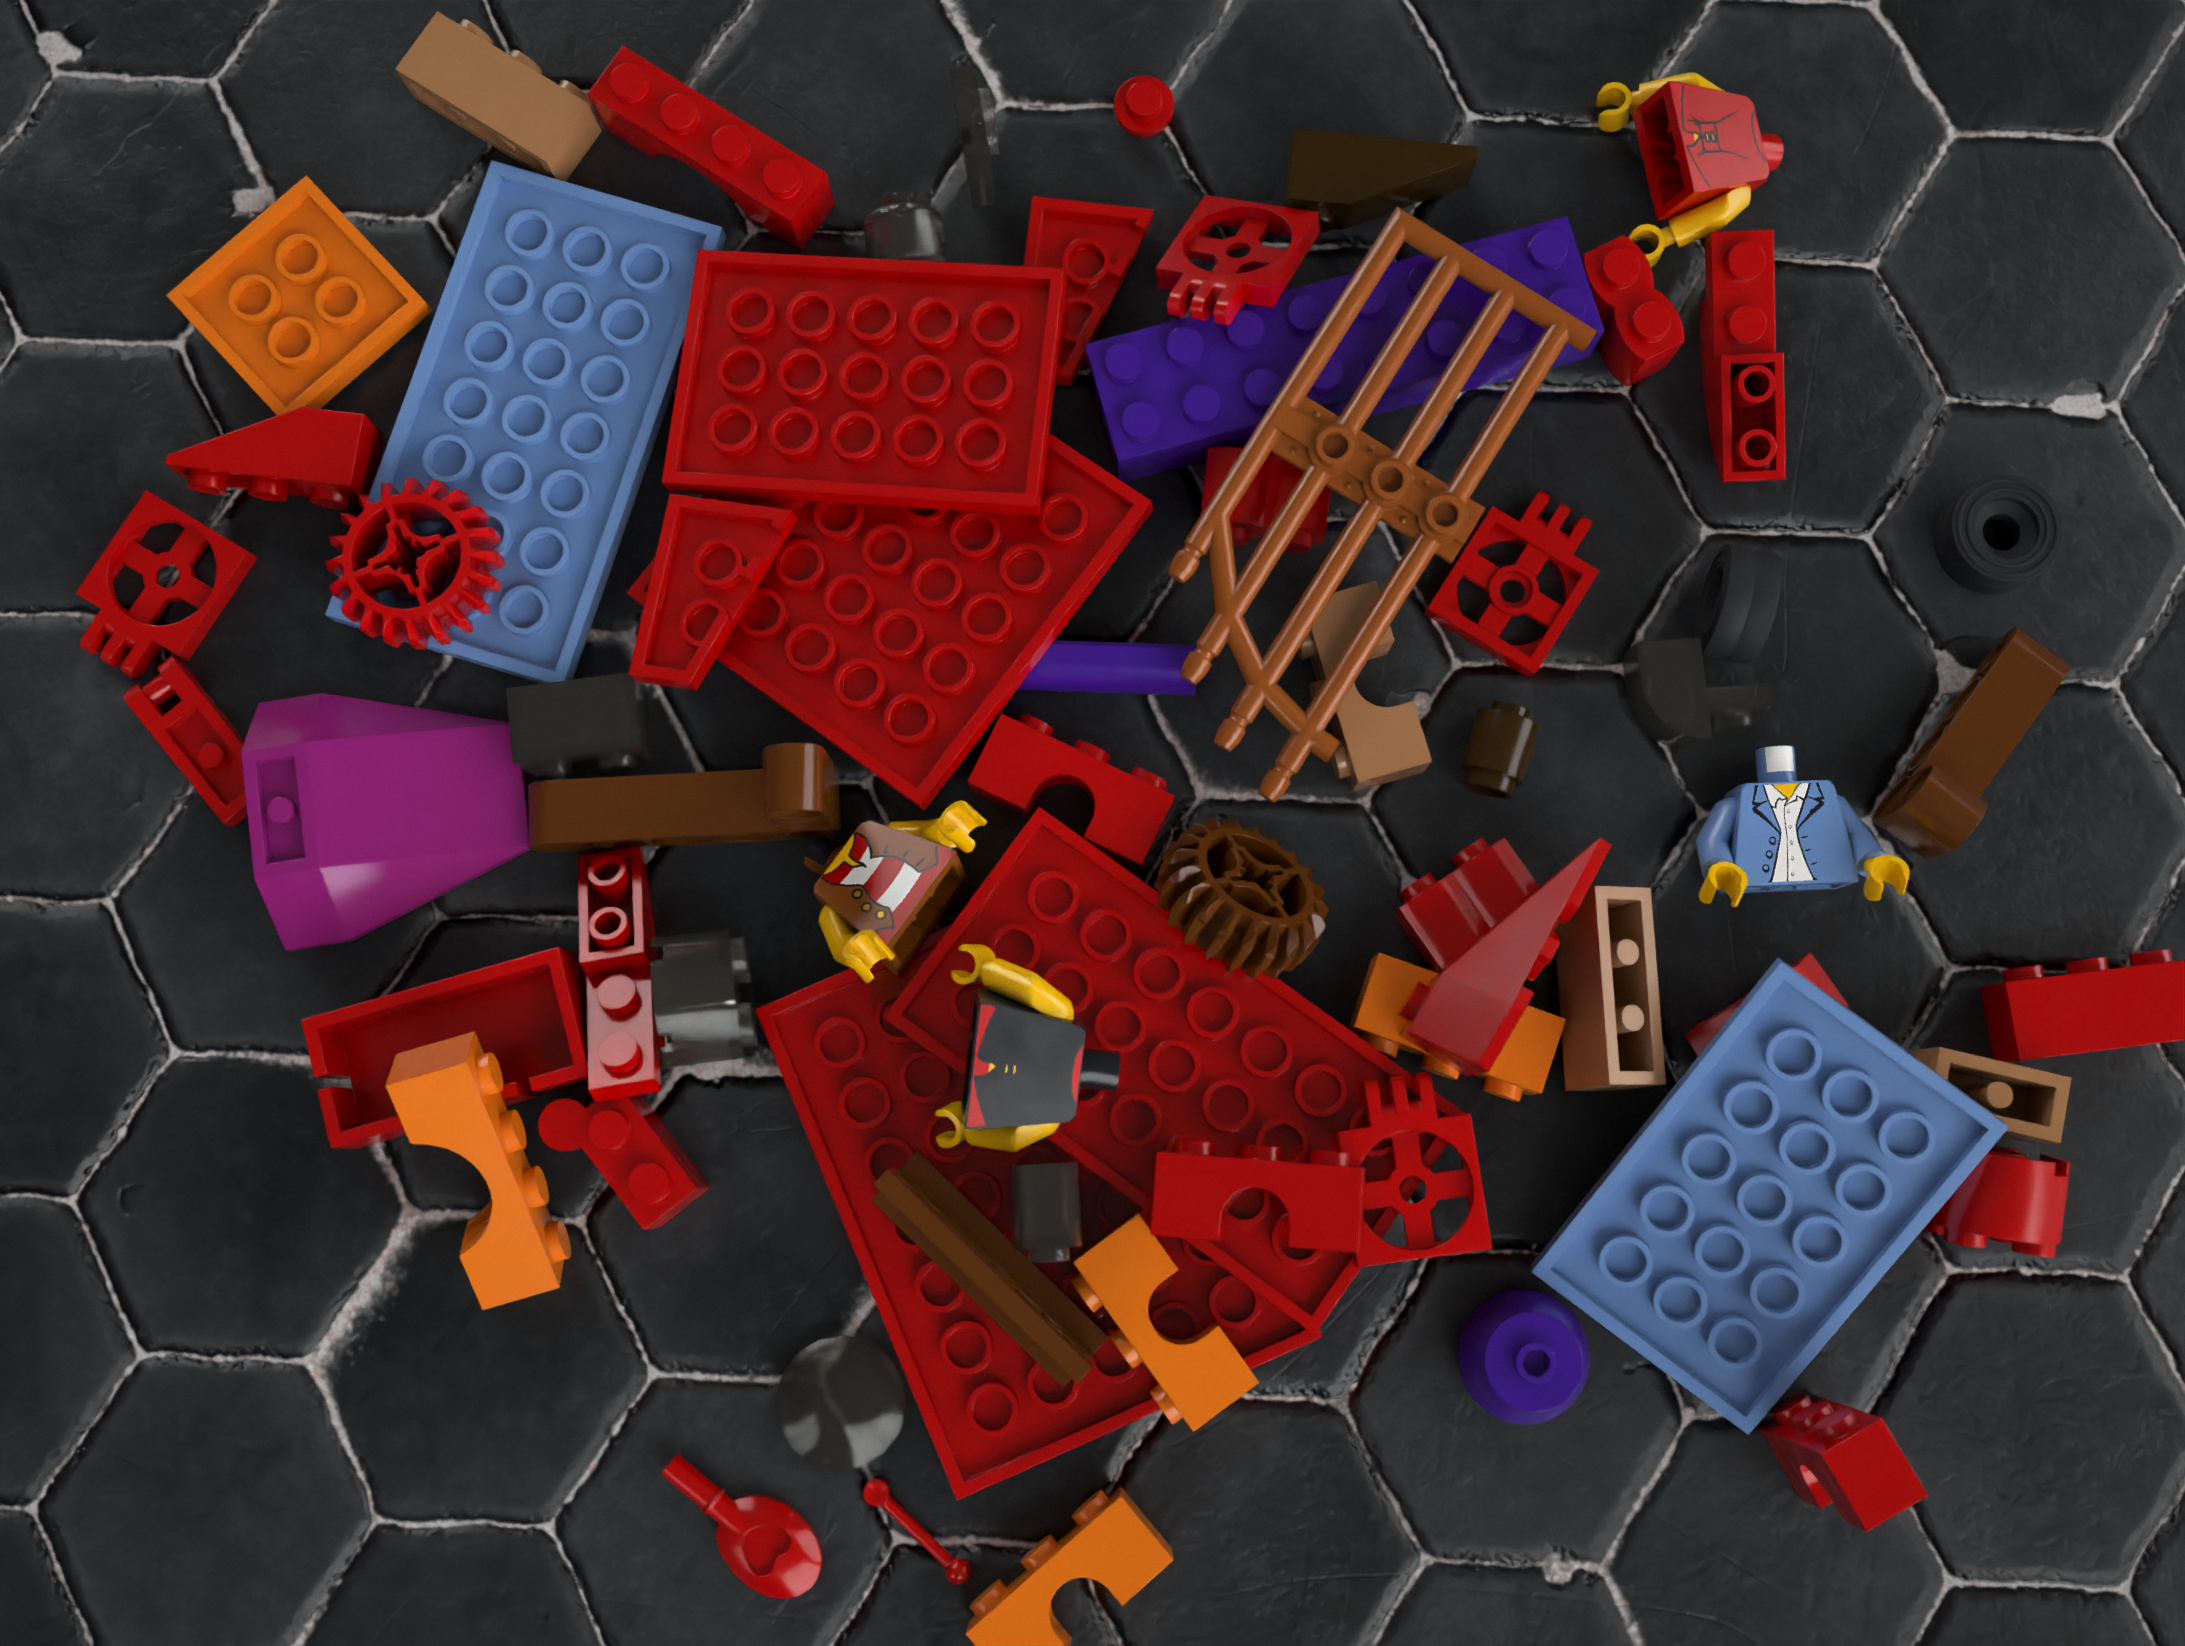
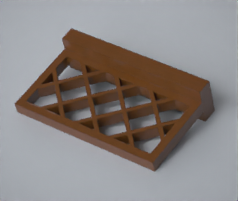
M917 1151L902 1168L887 1169L873 1184L879 1192L871 1200L1062 1387L1071 1379L1078 1384L1092 1369L1093 1355L1109 1339V1335L920 1151Z

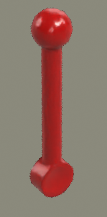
M874 1478L867 1482L863 1489V1497L866 1503L876 1507L882 1506L945 1568V1575L950 1583L962 1585L969 1580L971 1576L969 1563L962 1558H953L890 1496L891 1490L887 1481L882 1478Z

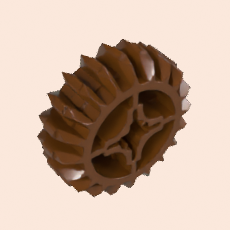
M1209 818L1203 825L1192 823L1187 831L1181 833L1176 842L1173 841L1163 855V863L1159 867L1158 877L1154 883V886L1161 893L1157 905L1162 910L1170 913L1167 925L1172 928L1181 929L1185 933L1184 944H1195L1205 953V960L1214 957L1222 961L1229 973L1235 968L1241 967L1246 975L1252 979L1261 972L1275 979L1282 971L1291 972L1297 964H1302L1321 940V933L1326 927L1324 919L1329 911V908L1321 900L1325 890L1320 885L1311 881L1314 871L1311 868L1301 866L1296 861V851L1287 852L1278 845L1277 837L1270 840L1260 835L1258 828L1254 825L1245 830L1233 819H1230L1224 825L1212 818Z

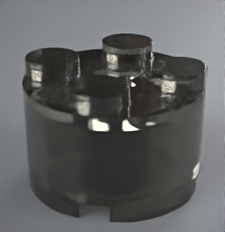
M724 929L651 938L650 948L657 955L663 954L664 957L662 960L650 961L658 1036L666 1035L667 1043H673L674 1051L661 1053L664 1067L671 1068L745 1058V1047L758 1046V1034L754 1007L751 1006V1002L741 1003L739 983L751 982L749 952L744 937L733 938L732 930Z

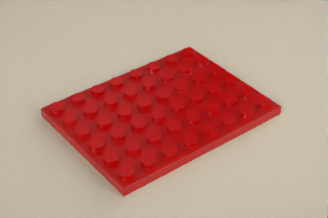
M949 925L929 934L900 976L892 973L881 962L877 961L870 968L874 978L869 983H865L858 973L850 968L759 1007L755 1011L956 1500H960L1161 1409L1149 1392L1159 1384L1144 1362L1134 1369L1129 1365L1110 1337V1334L1119 1328L1104 1306L1093 1313L1070 1280L1080 1273L1073 1263L1074 1258L1137 1212L1151 1230L1152 1215L1046 1137L1017 1152L972 1146L967 1140L952 1148L945 1149L940 1147L936 1141V1136L943 1132L956 1131L955 1124L951 1119L944 1116L937 1117L935 1112L952 1102L961 1101L964 1076L883 1017L951 926ZM917 1151H920L1109 1335V1339L1093 1355L1092 1369L1078 1384L1071 1379L1062 1387L871 1200L879 1192L873 1184L887 1169L902 1168ZM1155 1236L1179 1269L1155 1288L1149 1300V1318L1154 1327L1163 1335L1174 1339L1190 1338L1216 1321L1250 1369L1323 1337L1320 1330L1315 1335L1184 1238Z

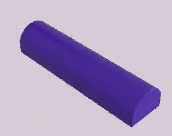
M1055 640L1017 690L1195 696L1196 685L1187 682L1179 674L1190 651L1193 652L1196 648H1194V645Z

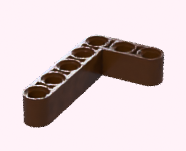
M781 743L769 745L762 749L763 769L533 782L528 785L529 848L534 851L568 852L623 849L635 846L643 848L816 838L820 834H825L829 837L841 834L839 769L820 745L812 743Z

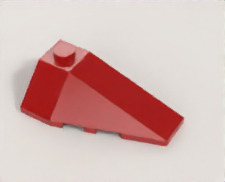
M1599 838L1585 847L1434 976L1428 986L1417 981L1398 1012L1399 1016L1407 1020L1399 1036L1465 1076L1489 1072L1534 992L1522 986L1525 979L1532 982L1544 966L1552 960L1561 943L1559 942L1560 936L1554 933L1559 921L1564 924L1569 922L1578 910L1612 844Z

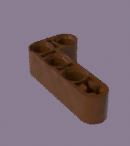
M2017 626L2009 630L1990 650L1876 809L1872 821L1924 859H1929L1957 848L1975 830L1987 812L1988 803L1979 797L2059 687L2070 669V664Z

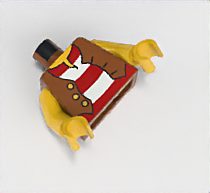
M961 800L948 806L940 818L894 821L886 826L870 820L860 823L845 845L825 834L817 836L806 850L804 865L821 875L815 883L813 893L822 907L818 922L833 958L840 964L854 969L865 983H869L874 978L870 968L877 961L881 962L892 973L900 976L969 880L957 852L951 848L958 847L965 853L972 852L976 843L968 834L977 826H985L987 820L967 802Z

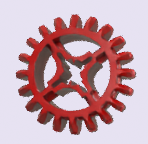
M407 477L401 494L391 483L381 482V500L375 502L368 495H359V503L364 511L357 518L349 513H340L341 521L349 528L346 536H329L331 546L342 553L338 557L325 561L327 570L333 575L340 577L329 588L333 596L341 601H345L341 608L344 616L352 622L361 621L359 626L363 633L371 638H377L382 634L383 641L395 648H400L407 638L409 645L413 648L425 650L430 633L441 645H450L451 626L456 625L465 633L473 632V624L467 618L473 609L477 610L480 614H491L490 605L481 597L484 591L491 593L502 591L501 582L488 573L505 566L504 557L499 552L492 550L501 542V538L493 527H485L489 521V515L480 506L471 507V498L465 492L455 489L449 494L448 487L443 482L434 479L424 489L423 485L416 478ZM419 521L443 522L453 526L456 533L445 538L439 533L423 537L414 528L413 523ZM388 538L385 549L379 555H377L382 544ZM414 548H415L420 554L423 555V556H420V557L416 560V562H415V559H414V558H416L417 555H416V552H415ZM416 565L418 568V570L415 571L417 578L410 573V571H413L416 568ZM458 570L454 580L444 591L445 580L451 573ZM388 589L394 594L408 590L418 600L420 606L408 609L388 607L381 603L377 593Z

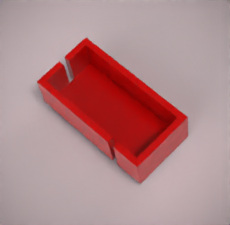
M560 947L301 1019L314 1077L337 1080L351 1078L353 1088L327 1087L317 1090L331 1148L358 1149L406 1135L385 1086L396 1054L475 1031L484 1054L492 1052L499 1063L503 1077V1090L500 1094L505 1106L539 1097L538 1092L554 1093L588 1083L587 992L577 954Z

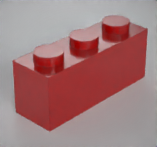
M2171 949L2130 954L2131 967L2109 969L2107 957L2065 962L2066 975L2045 977L2043 965L2001 970L2003 983L1980 987L1993 1059L2011 1062L2185 1040V960L2173 961Z

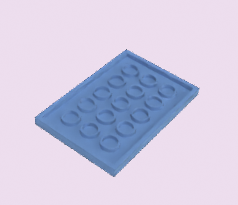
M1777 958L1531 1263V1272L1749 1435L2009 1127L2000 1118L1780 958Z

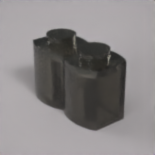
M1061 1162L1010 1166L1014 1250H1028L1029 1263L1070 1260V1247L1082 1246L1083 1243L1079 1163Z

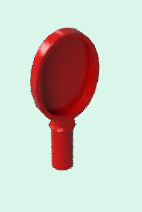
M677 1454L671 1460L661 1475L703 1510L704 1515L708 1514L717 1521L716 1541L720 1554L732 1573L745 1585L766 1596L782 1599L798 1597L814 1585L823 1565V1551L817 1534L800 1512L786 1502L769 1495L750 1494L733 1500L725 1493L724 1488L720 1489L680 1454Z

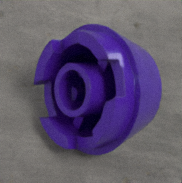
M1512 1290L1489 1298L1469 1317L1459 1340L1458 1365L1467 1391L1482 1409L1492 1416L1509 1423L1532 1425L1552 1420L1565 1412L1577 1400L1589 1374L1590 1352L1588 1341L1580 1322L1564 1304L1541 1292Z

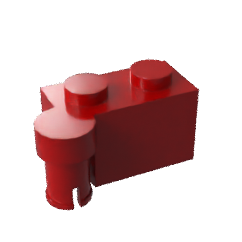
M642 1095L600 1102L594 1101L589 1106L585 1102L576 1099H557L549 1103L541 1112L538 1129L543 1142L551 1149L558 1151H577L582 1148L643 1230L660 1228L711 1188L710 1184Z

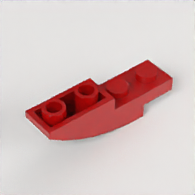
M1774 229L1711 232L1705 236L1706 299L1699 303L1705 403L1719 482L1785 480L1784 352L1776 353Z
M641 846L578 856L579 963L586 975L588 1090L595 1102L661 1091L660 1047H665L664 1013L658 947L644 852Z

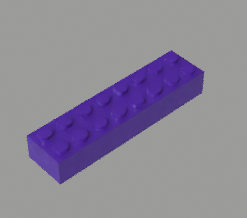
M1567 216L1460 244L1465 249L1597 330L1583 353L1566 343L1551 368L1589 358L1603 335L1604 328ZM1422 254L1390 263L1307 394L1308 398L1335 415L1340 416L1436 264V261ZM1354 273L1283 291L1273 308L1244 303L1230 325L1215 323L1213 311L1207 321L1192 319L1189 316L1085 344L1086 374L1116 478L1122 482H1128L1207 461L1208 447L1243 448ZM1458 276L1369 417L1423 403L1491 295ZM1512 309L1461 392L1515 378L1545 329Z

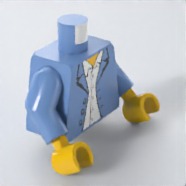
M1771 746L1755 750L1757 783L1740 784L1728 791L1724 799L1716 802L1695 841L1701 873L1705 879L1699 891V899L1705 904L1712 902L1716 891L1717 894H1728L1731 899V907H1737L1743 893L1839 889L1858 882V873L1866 877L1863 887L1864 896L1870 901H1878L1882 896L1883 882L1893 885L1900 896L1904 895L1910 875V869L1906 862L1897 856L1885 853L1843 796L1837 795L1835 786L1830 780L1797 781L1793 746Z

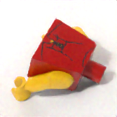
M1683 73L1640 83L1639 90L1630 92L1624 84L1611 82L1604 85L1597 95V107L1608 105L1620 107L1614 110L1608 109L1599 114L1598 127L1605 132H1615L1622 129L1629 121L1630 111H1633L1632 115L1657 220H1668L1669 226L1662 229L1651 224L1639 225L1628 237L1634 243L1645 240L1654 246V252L1644 254L1650 267H1653L1658 262L1665 247L1677 243L1678 247L1681 248L1704 238L1711 232L1723 229L1749 205L1751 192L1768 180L1770 171L1775 170L1783 158L1784 148L1781 138L1777 134L1760 133L1754 103L1747 96L1725 92L1697 73Z

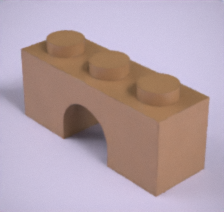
M1376 581L1334 592L1297 652L1301 660L1311 659L1317 681L1309 683L1312 700L1380 592ZM1390 626L1368 660L1387 655L1395 641ZM1353 683L1329 721L1334 737L1340 741L1330 758L1337 779L1347 777L1350 791L1353 793L1423 773L1432 763V759L1414 701L1392 707L1376 706L1366 701L1358 692L1355 683Z

